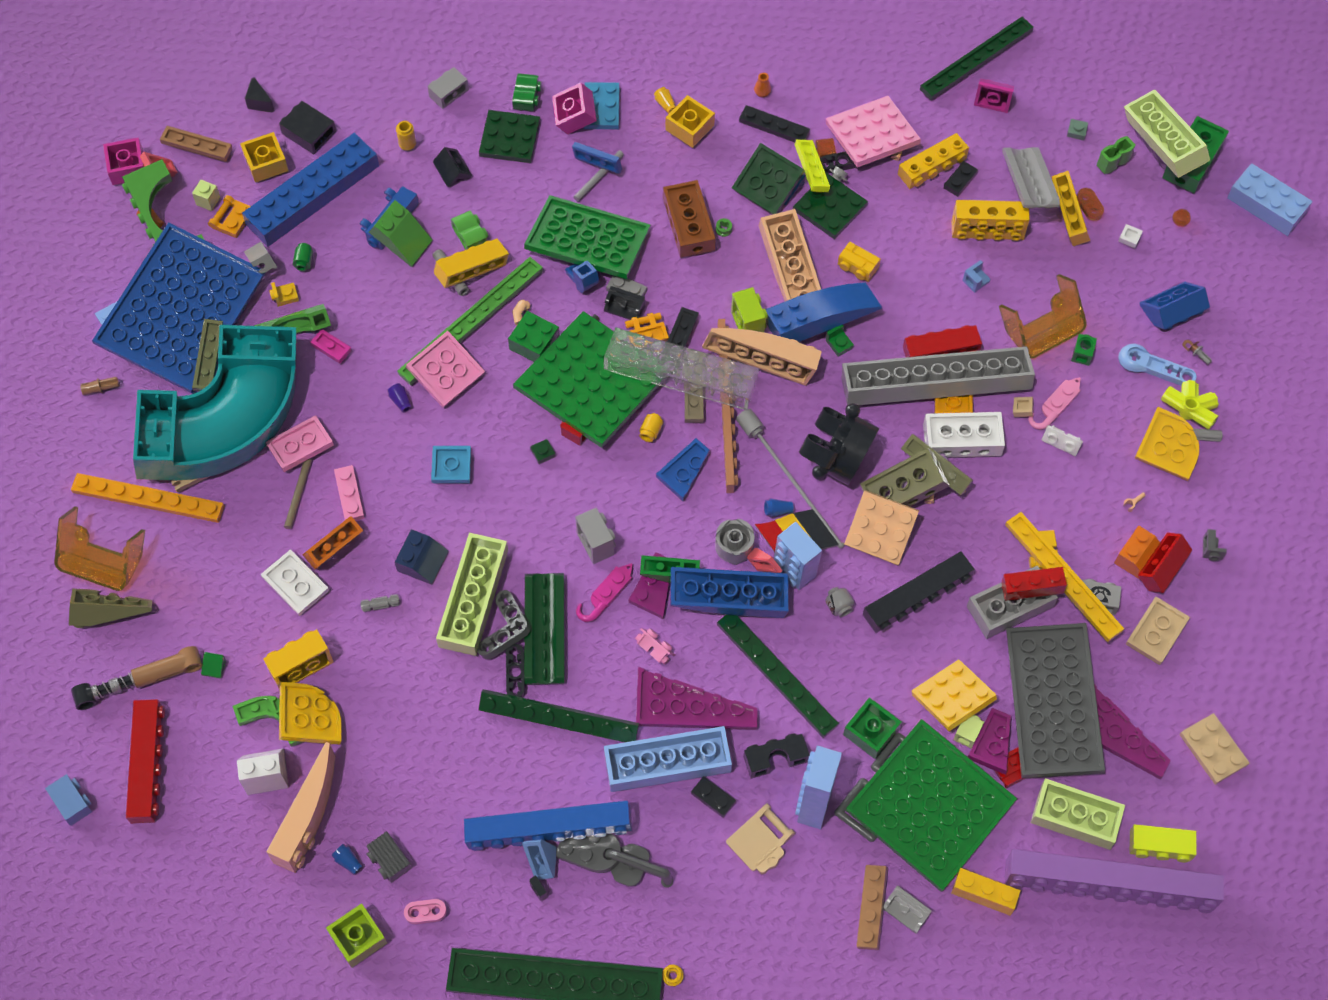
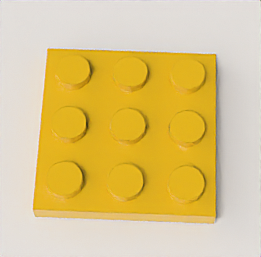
M959 659L911 691L912 696L948 731H951L997 700L996 694Z

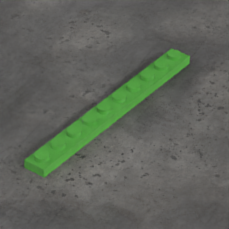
M529 257L406 364L446 331H449L461 343L542 273L543 267ZM404 364L397 370L398 375L409 385H412L417 379L406 368V364Z

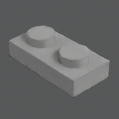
M614 275L606 286V291H609L610 287L613 286L644 296L647 291V286L628 278L624 279Z

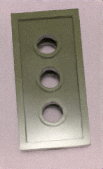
M929 448L860 483L863 491H870L909 507L950 486L934 452ZM924 473V476L919 479L920 475Z

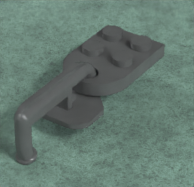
M606 834L604 837L586 836V838L579 840L566 838L559 843L556 850L557 859L595 873H605L611 870L616 882L629 887L637 885L644 872L662 878L661 884L666 888L671 887L673 884V879L668 869L649 863L650 856L645 848L635 844L621 847L618 839L613 834Z

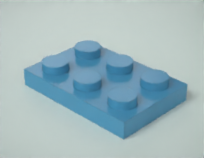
M585 82V86L593 91L597 121L585 126L584 129L619 130V83Z

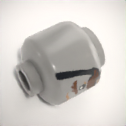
M834 587L828 591L829 595L826 597L825 602L833 615L844 617L853 611L854 600L847 589Z

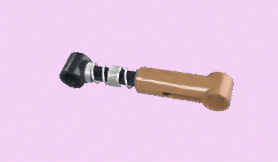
M188 646L181 649L175 655L131 669V674L128 673L124 677L119 676V678L108 680L109 682H102L101 685L78 684L71 689L76 709L87 710L95 706L96 701L101 697L104 698L105 695L117 694L125 688L130 689L131 686L140 688L183 672H196L202 668L203 664L198 648L196 646Z

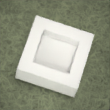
M1126 224L1118 242L1135 248L1143 231Z

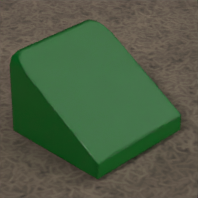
M204 652L201 675L221 679L226 662L224 655Z

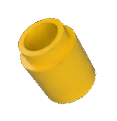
M656 413L646 415L639 430V437L642 440L653 442L657 438L663 425L661 416Z

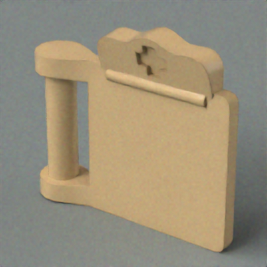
M768 803L726 840L727 845L751 871L757 870L760 874H765L770 869L777 867L779 861L785 855L781 846L795 835V832L792 829L789 830L771 811L772 807ZM765 815L783 836L778 839L760 818Z

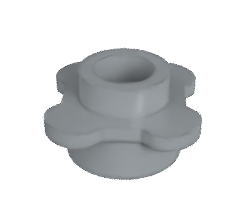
M836 166L834 170L829 169L833 172L832 177L840 182L842 179L846 182L848 181L845 178L848 173Z

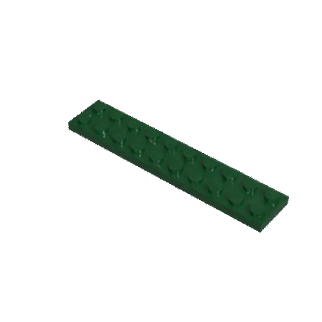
M452 948L446 992L523 1000H660L663 968Z

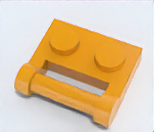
M226 195L223 199V204L215 216L209 220L208 225L217 231L237 238L246 225L242 212L251 206ZM230 206L233 207L223 224L219 223Z

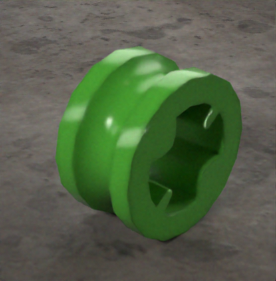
M722 218L717 221L716 232L719 236L726 237L731 234L732 223L730 220Z

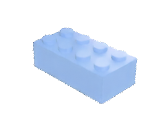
M1252 163L1232 186L1227 199L1286 236L1292 232L1305 216L1313 202Z
M794 522L777 536L774 560L783 570L781 573L788 574L789 585L800 590L816 577L822 550L798 523Z

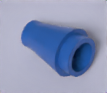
M770 498L764 503L766 516L775 517L793 513L792 501L788 502Z
M342 844L332 854V857L335 859L334 862L350 871L353 875L362 868V865L349 846L346 847Z

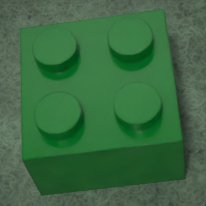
M527 311L508 338L509 350L535 362L560 336L559 326Z
M869 697L845 726L843 735L876 759L899 731L902 721Z

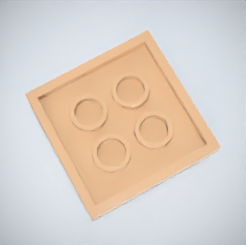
M864 490L844 545L899 565L920 510Z

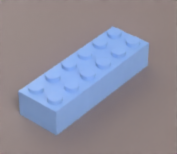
M724 726L604 746V756L611 792L730 773L732 768Z
M817 746L815 752L811 751L795 815H798V823L821 830L842 753L821 746Z

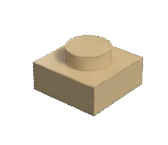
M1014 397V417L1033 416V397Z

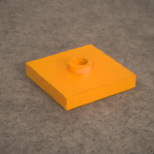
M973 395L934 398V413H973Z

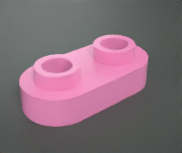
M439 899L411 902L404 909V916L410 924L438 922L444 919L447 913L444 902ZM434 909H440L438 914L432 913ZM414 911L419 912L417 917L411 916Z

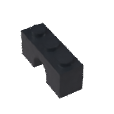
M793 733L787 735L785 739H771L764 745L758 746L754 744L744 750L743 757L750 778L770 774L771 765L769 759L776 755L784 757L788 762L789 768L808 763L810 755L803 734L797 735Z

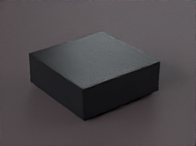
M535 875L530 878V886L539 900L543 901L548 898L547 892Z

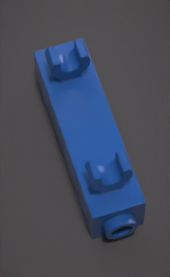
M403 186L397 193L393 189L387 188L384 194L387 195L385 199L389 203L373 223L365 218L359 223L362 226L361 230L366 234L367 242L370 246L381 250L384 249L385 245L372 236L369 231L394 200L405 207L410 213L418 206L417 194Z

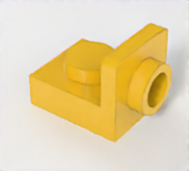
M275 282L271 283L272 290H269L272 301L276 300L278 307L299 301L294 282L278 287L275 286Z

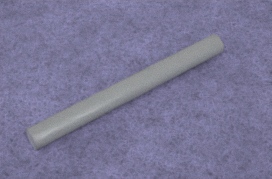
M619 150L614 156L621 159L624 154ZM601 168L573 198L579 202L609 170Z

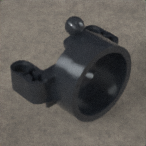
M851 403L846 406V416L830 407H823L815 425L820 430L833 436L831 441L828 442L814 434H808L799 453L817 464L812 469V475L815 479H824L826 474L846 485H849L879 430L877 426L858 417L860 408L857 404Z

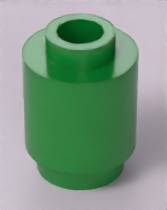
M300 243L295 248L292 264L297 270L305 271L310 269L313 257L312 246L307 243Z

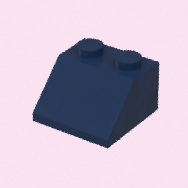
M411 529L395 560V566L398 572L433 585L449 551L430 536Z

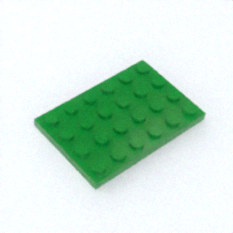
M549 195L524 243V249L577 265L588 261L597 271L627 279L647 238L651 224Z

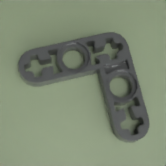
M508 590L500 591L495 598L496 604L507 625L482 640L478 645V653L486 660L495 657L526 637L531 629L515 597ZM506 598L509 605H506L503 599ZM513 610H517V614L514 617L509 618V613ZM503 635H508V639L501 643L500 638Z

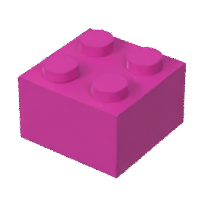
M579 83L552 96L556 126L566 134H570L597 121L593 91L584 84Z
M139 137L103 144L107 173L112 185L124 183L122 176L144 167L140 158L144 151Z

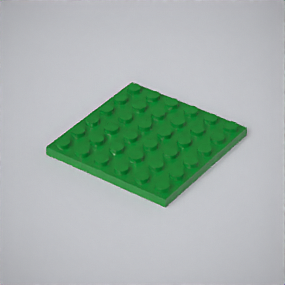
M583 311L513 383V388L602 448L671 373V368Z
M921 719L848 805L845 811L942 892L1017 798Z

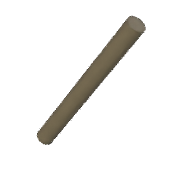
M311 459L303 462L284 524L286 529L292 528L312 462Z

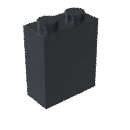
M304 101L295 105L292 111L286 117H283L279 123L281 133L313 155L336 132L335 123L332 119Z

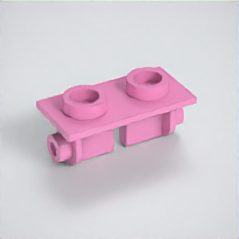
M640 629L644 633H639L636 636L637 644L647 652L653 647L654 650L650 655L660 664L663 663L665 665L669 661V655H676L671 651L673 649L672 646L665 641L661 642L658 640V634L652 629Z

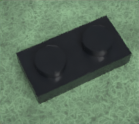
M963 161L945 182L943 188L959 197L977 175L978 169Z
M704 776L691 791L694 797L722 818L726 816L736 803L734 798Z

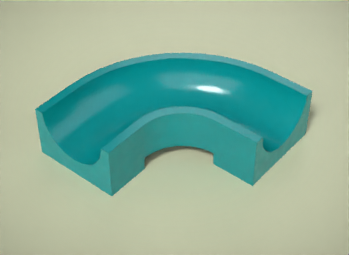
M219 325L218 369L213 380L204 389L186 396H178L177 391L137 390L133 451L136 479L192 480L205 478L233 469L258 454L266 446V442L274 438L279 432L292 405L296 382V327Z

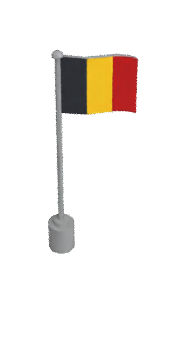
M746 409L737 416L736 421L749 438L754 437L761 440L811 507V510L792 513L771 522L755 524V527L774 553L777 536L794 522L798 523L820 549L836 546L843 548L844 542L841 543L762 437L764 425L752 409Z

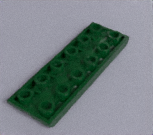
M564 573L525 574V617L531 627L529 634L524 637L525 685L565 684Z

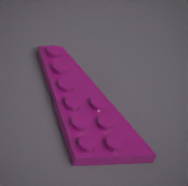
M638 667L636 723H639V726L716 728L724 726L725 729L757 730L756 707L723 698L716 693L712 694L704 691V689L678 680H671L663 677L661 674H654Z
M1094 684L1102 748L1161 779L1171 760L1154 743H1151L1143 735V732L1138 727L1136 728L1129 721L1130 719L1108 697H1105Z

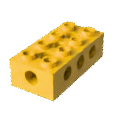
M956 200L951 219L952 238L1024 240L1030 220L1029 208H1023L1020 201Z

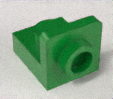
M843 325L828 330L826 335V342L838 357L854 347V344L844 333Z

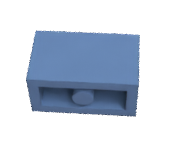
M66 774L45 789L64 819L72 826L92 813L89 805L92 803L86 794L81 795L78 791L81 786L75 778L71 780Z

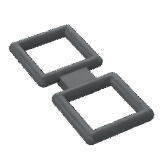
M897 733L873 762L871 769L877 772L897 745L906 737L901 733ZM861 778L834 813L835 816L868 841L874 842L877 837L845 813L848 805L869 782L865 778Z

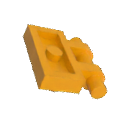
M660 312L655 314L648 313L647 316L640 318L633 317L631 320L624 322L626 329L634 328V330L628 331L631 343L639 348L668 341L669 337L664 322L656 323L657 320L662 319ZM642 324H650L649 326L640 327Z

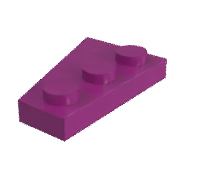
M655 552V554L653 555L656 557H665L657 552ZM642 576L628 601L630 604L663 619L669 583Z

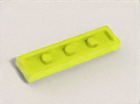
M796 139L795 148L805 170L811 191L829 192L830 185L813 140Z

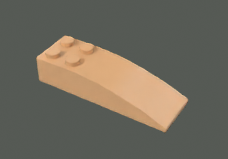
M793 209L761 217L758 226L784 301L821 290L796 210Z
M711 328L702 345V348L805 386L816 372L822 351L817 350L815 347L806 346L794 339L790 340L769 333L733 328Z
M328 742L323 746L267 850V854L274 864L294 873L303 866L307 850H311L315 843L314 837L322 821L329 799L334 773L335 754Z

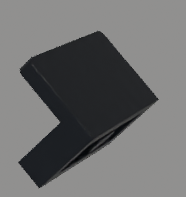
M444 147L433 160L447 187H451L458 178L469 180L472 176L457 149Z

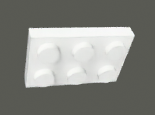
M291 549L261 573V577L299 616L329 592V588Z

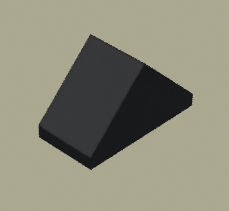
M255 77L251 78L245 96L247 108L270 113L274 112L272 100Z

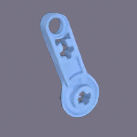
M1128 344L1119 352V362L1128 371L1145 372L1180 386L1183 382H1186L1182 377L1185 374L1191 376L1193 381L1196 380L1197 375L1192 369L1151 355L1139 344ZM1132 356L1136 357V361L1132 360ZM1168 369L1172 370L1171 374L1167 373Z

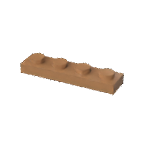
M166 126L160 137L161 144L224 162L227 161L233 149L230 143Z
M866 865L856 945L858 949L879 950L888 871L886 866Z

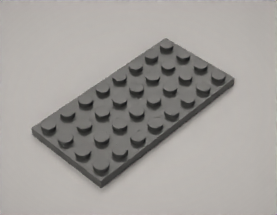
M1086 623L1006 628L1021 778L1105 773Z

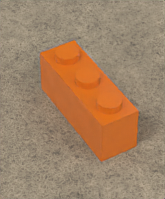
M350 516L302 555L315 570L363 530L353 517Z

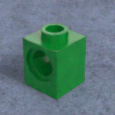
M1079 334L1071 361L1089 366L1097 338L1087 334Z

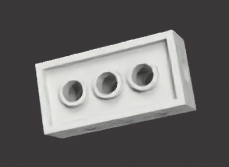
M1001 412L925 414L923 422L924 441L939 454L945 453L947 457L1002 456L1005 441Z

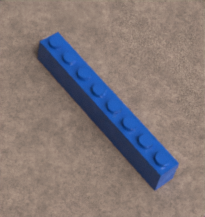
M628 800L464 819L465 844L468 849L473 851H480L485 847L499 849L503 848L504 845L522 846L524 841L542 839L544 841L553 840L561 842L566 838L579 840L586 838V836L604 837L606 834L611 833L624 835L632 831L631 807Z

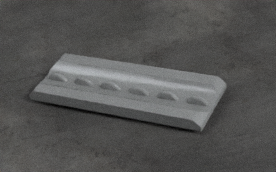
M1039 147L1020 150L1003 148L1002 152L1023 208L1044 207L1049 209L1059 207L1060 199Z

